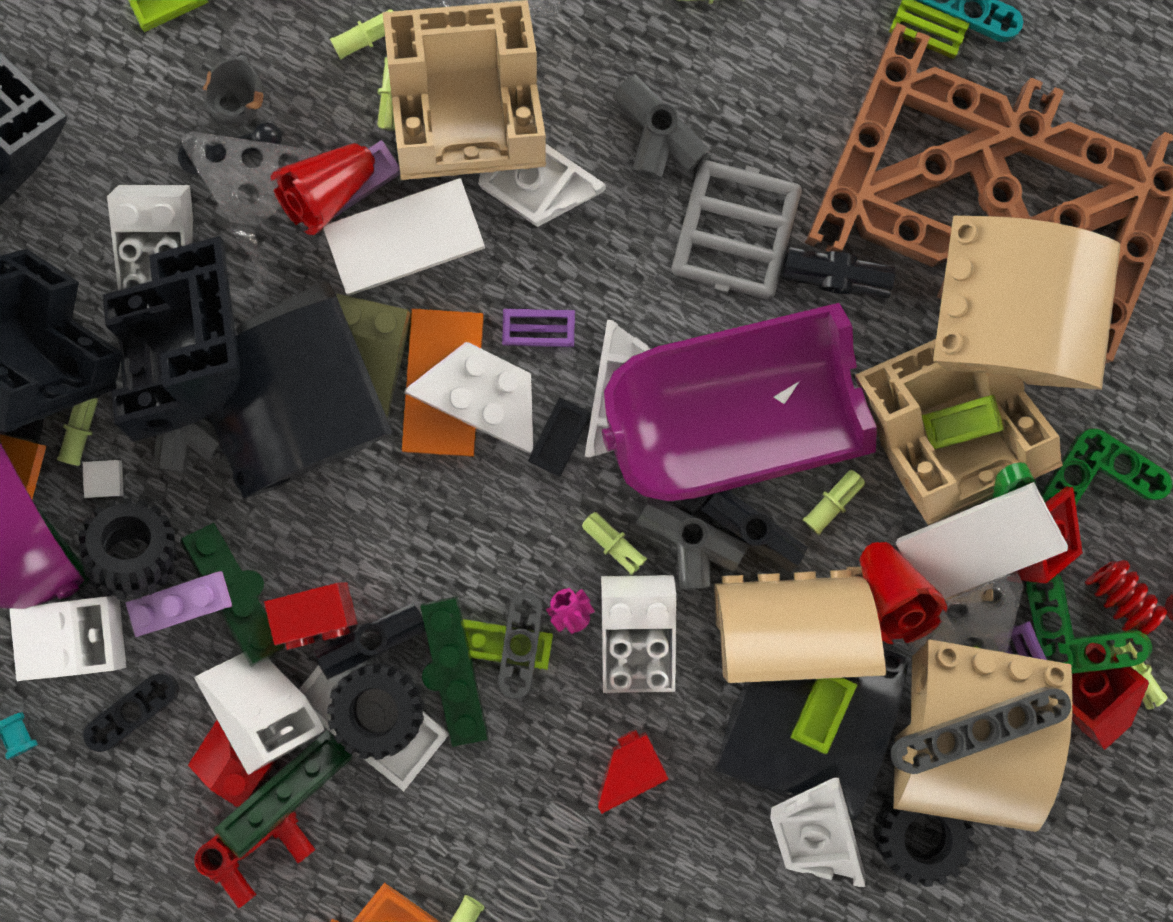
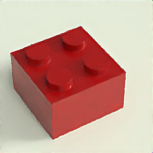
M348 582L334 583L264 601L274 645L285 643L287 650L315 643L313 635L322 634L323 641L347 635L350 633L349 626L358 624Z

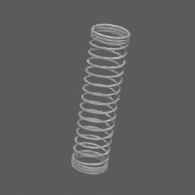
M554 800L550 801V804L546 807L547 812L581 835L561 828L544 816L541 817L543 822L562 832L574 845L558 840L538 826L535 827V830L561 846L569 856L553 851L533 837H529V841L556 857L562 866L548 862L527 847H522V849L532 858L547 865L556 874V877L543 873L520 857L516 858L517 862L542 876L549 883L550 887L536 883L532 878L516 868H510L514 875L536 886L543 893L544 897L533 895L517 882L504 878V882L510 887L532 898L538 908L526 905L509 891L498 888V892L502 896L525 908L532 918L521 916L509 905L496 898H492V903L495 906L519 918L522 922L535 920L533 911L541 910V904L538 900H547L545 890H551L554 887L550 879H559L560 875L556 869H565L566 865L563 859L572 858L568 848H578V843L573 837L584 838L586 830L590 827V823L583 816ZM489 908L485 909L486 913L494 920L510 922L496 911ZM479 919V922H489L485 919Z

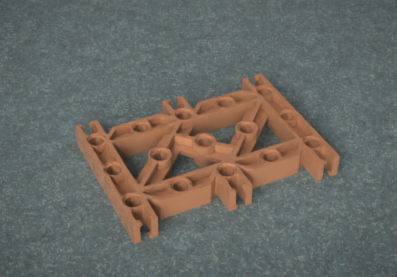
M897 23L886 44L805 243L814 247L817 242H822L824 236L819 234L818 231L823 221L827 220L831 224L838 225L840 230L837 240L832 246L827 245L825 252H842L855 222L861 238L931 267L944 263L948 257L952 227L894 203L928 189L937 188L943 183L970 173L979 193V205L988 216L1023 218L1061 224L1060 215H1066L1072 220L1073 227L1088 231H1094L1121 220L1114 238L1115 241L1120 243V253L1112 307L1113 321L1110 324L1105 364L1112 362L1173 212V166L1163 162L1166 148L1173 141V135L1164 132L1156 138L1145 161L1140 150L1068 121L1052 128L1051 123L1063 96V90L1055 87L1048 95L1043 94L1040 101L1046 103L1043 112L1040 113L1029 108L1032 93L1036 89L1040 90L1043 82L1034 78H1030L1022 86L1012 109L1007 96L937 67L917 73V68L931 36L917 32L914 38L916 42L912 48L915 52L911 59H907L895 53L897 43L902 44L904 37L902 35L906 29V26ZM886 71H897L901 75L902 81H891L886 76ZM955 96L963 98L967 103V109L956 107L952 98ZM903 104L971 132L942 145L929 147L920 154L875 172ZM1020 123L1029 125L1033 131V136L1029 137L1022 134L1019 127ZM859 135H870L875 141V146L870 148L863 146L859 141ZM1087 150L1097 154L1099 158L1098 164L1089 161L1086 154ZM1021 152L1105 187L1030 217L1021 197V183L1011 174L1005 158ZM926 161L936 162L940 166L941 174H931L926 169ZM1154 177L1160 178L1164 182V191L1156 188ZM993 188H1000L1006 193V202H999L995 199ZM837 198L844 200L848 205V212L838 213L832 207V200ZM899 226L910 227L914 232V240H904L899 234ZM1128 242H1132L1138 247V257H1134L1128 252ZM944 280L937 295L939 299H942Z

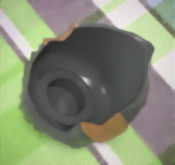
M247 56L232 57L219 62L211 71H208L206 83L202 88L204 94L202 99L204 100L203 105L213 116V119L222 125H235L252 119L257 109L262 106L264 95L262 80L251 66Z

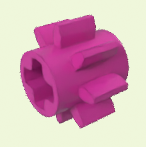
M569 587L558 591L552 597L551 607L546 609V612L552 618L550 622L558 632L566 627L573 634L583 630L589 624L590 614L594 613L595 610L589 603L590 599L584 590L581 589L575 594Z

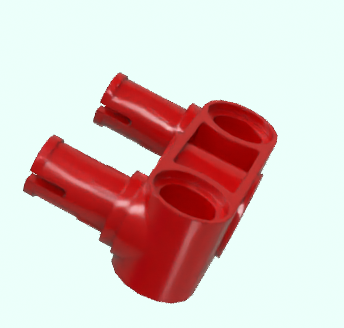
M293 811L242 858L239 859L216 835L199 848L194 857V862L198 872L209 877L215 884L219 882L239 909L257 894L238 870L240 866L237 862L238 860L241 861L269 840L271 835L275 839L279 837L297 863H300L316 849L296 824L299 820L296 817L297 814ZM209 849H216L221 853L223 857L221 865H214L209 861L207 854Z

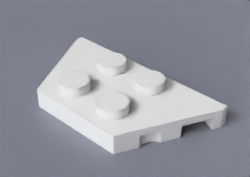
M547 144L546 167L495 171L492 173L484 172L480 173L478 183L487 193L537 227L603 193L606 189L605 183Z
M607 320L585 451V457L587 458L608 453L602 437V429L608 428L604 391L613 372L632 356L650 350L645 343L627 333L613 320Z
M469 342L463 343L404 391V394L526 453H531L533 449L531 373Z
M839 777L832 778L771 807L770 819L786 869L801 873H812L817 877L832 880L834 873L853 878V886L865 887L866 875Z

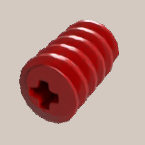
M1120 560L1107 563L1094 572L1085 581V584L1088 586L1098 582L1100 586L1094 593L1095 597L1107 594L1109 598L1104 603V608H1110L1115 605L1118 607L1112 618L1114 620L1123 617L1128 619L1122 626L1123 631L1135 628L1146 635L1151 633L1165 619L1167 609L1164 606H1156L1158 598L1155 595H1146L1148 592L1147 584H1136L1139 580V575L1134 571L1127 572L1130 567L1128 561Z

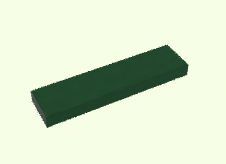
M326 730L214 828V833L239 859L242 858L352 759V754L344 750L345 747L341 743L338 744L334 736Z

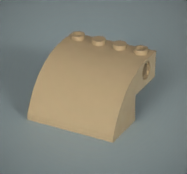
M528 0L382 12L401 180L546 167V135L537 88V51Z
M953 216L933 361L937 362L947 371L1017 375L1027 385L1102 390L1120 243L1092 231L1053 222L1011 217Z
M936 339L855 375L858 388L862 387L867 406L877 426V435L906 492L928 526L992 498L996 476L1008 465L1018 462L1028 465L1034 478L1063 466L1060 437L1025 393L1024 382L1017 375L947 371L937 362L933 361ZM986 396H995L1004 427L1003 431L936 450L928 441L921 415Z
M831 570V577L816 578V571L794 572V579L780 580V573L758 574V581L749 582L743 581V575L721 576L722 583H714L716 627L721 632L722 669L725 680L728 683L886 675L878 614L870 586L866 579L860 576L853 577L852 570Z
M928 639L926 644L912 656L911 724L895 736V742L910 734L1042 687L1063 690L1068 694L1072 706L1071 664ZM1049 697L1047 705L1032 707L1035 712L1047 710L1054 713L1053 707L1058 704V700ZM1019 706L1012 708L1008 713L1007 718L1010 726L1018 728L1024 723L1025 713ZM1072 708L1069 716L1060 723L922 773L909 774L894 766L893 809L1037 832L1046 821L1062 782L1071 737ZM980 719L973 725L972 732L974 738L981 741L988 737L990 725L985 719ZM944 732L938 737L937 748L941 753H948L954 748L955 738L952 733ZM909 746L907 747L908 754L902 756L903 760L914 764L913 757L923 752L929 754L930 759L933 758L928 748L914 750Z

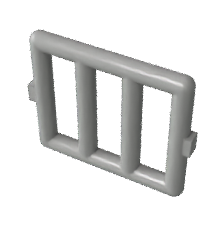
M702 160L697 168L671 268L672 273L678 277L714 286V291L726 294L728 290L766 300L774 298L802 193L801 186L794 182L759 174L760 169L747 165L745 170L709 160ZM710 176L786 195L781 215L705 196ZM701 210L777 229L772 250L696 230ZM692 244L768 263L764 283L687 264Z

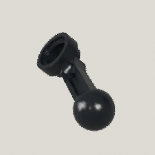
M266 122L258 125L252 133L218 145L211 146L206 141L198 138L190 139L180 147L178 161L182 169L189 174L203 176L225 161L260 149L263 151L277 149L281 144L282 134L276 125ZM203 149L207 154L206 162L201 167L195 168L191 163L192 155L197 150Z

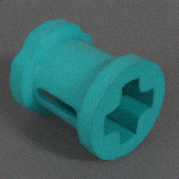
M23 712L0 721V738L7 750L5 754L7 760L19 756L38 745L36 740L31 739L22 721L25 718Z

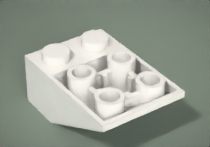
M118 185L107 196L118 290L152 281L149 255L192 244L193 212L190 185Z
M674 575L601 576L603 693L675 692L676 590Z
M117 596L42 604L27 609H10L17 681L98 673L127 668L121 607Z
M242 653L194 677L248 775L302 746L325 731L307 697L269 658L251 667Z

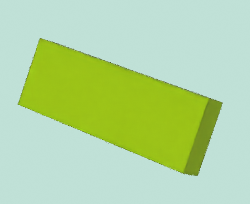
M463 619L471 658L501 662L506 626ZM539 632L534 668L548 670L553 633ZM518 634L511 639L510 648L514 654L523 656L531 650V641L526 635ZM507 658L508 664L529 667L530 661L516 662Z

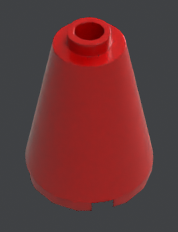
M352 143L278 168L271 175V181L277 179L278 187L273 191L290 220L295 225L302 222L308 227L304 231L306 234L316 235L323 230L374 174L373 165L375 164V159L367 147Z
M874 542L868 545L862 552L859 561L863 578L869 584L874 598L882 641L887 644H894L892 639L903 638L905 643H911L927 636L942 622L939 617L942 610L947 612L948 607L944 597L890 543Z

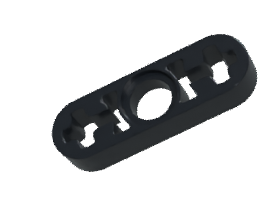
M158 673L147 678L88 723L83 733L84 742L87 747L96 752H103L115 747L177 698L179 693L177 680L168 673ZM155 681L159 684L166 682L169 686L165 690L167 698L159 696L151 700L149 704L154 709L150 711L149 704L143 697L149 696L156 690ZM127 702H135L139 705L141 716L138 721L128 722L123 717L122 710ZM113 722L120 726L107 734L108 743L104 740L96 741L95 736L98 734L97 726L102 729L108 727Z

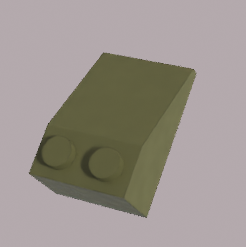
M337 293L336 297L388 420L411 324V313L408 309Z

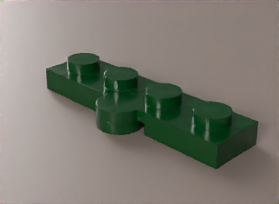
M213 522L181 538L180 543L199 577L215 572H223L232 607L220 610L219 612L250 666L252 667L284 650V643L274 645L268 616L258 600L264 588L263 578L253 570L242 572L215 523Z
M458 596L422 603L420 608L432 656V661L425 666L422 672V681L428 689L440 691L452 747L488 740V729Z

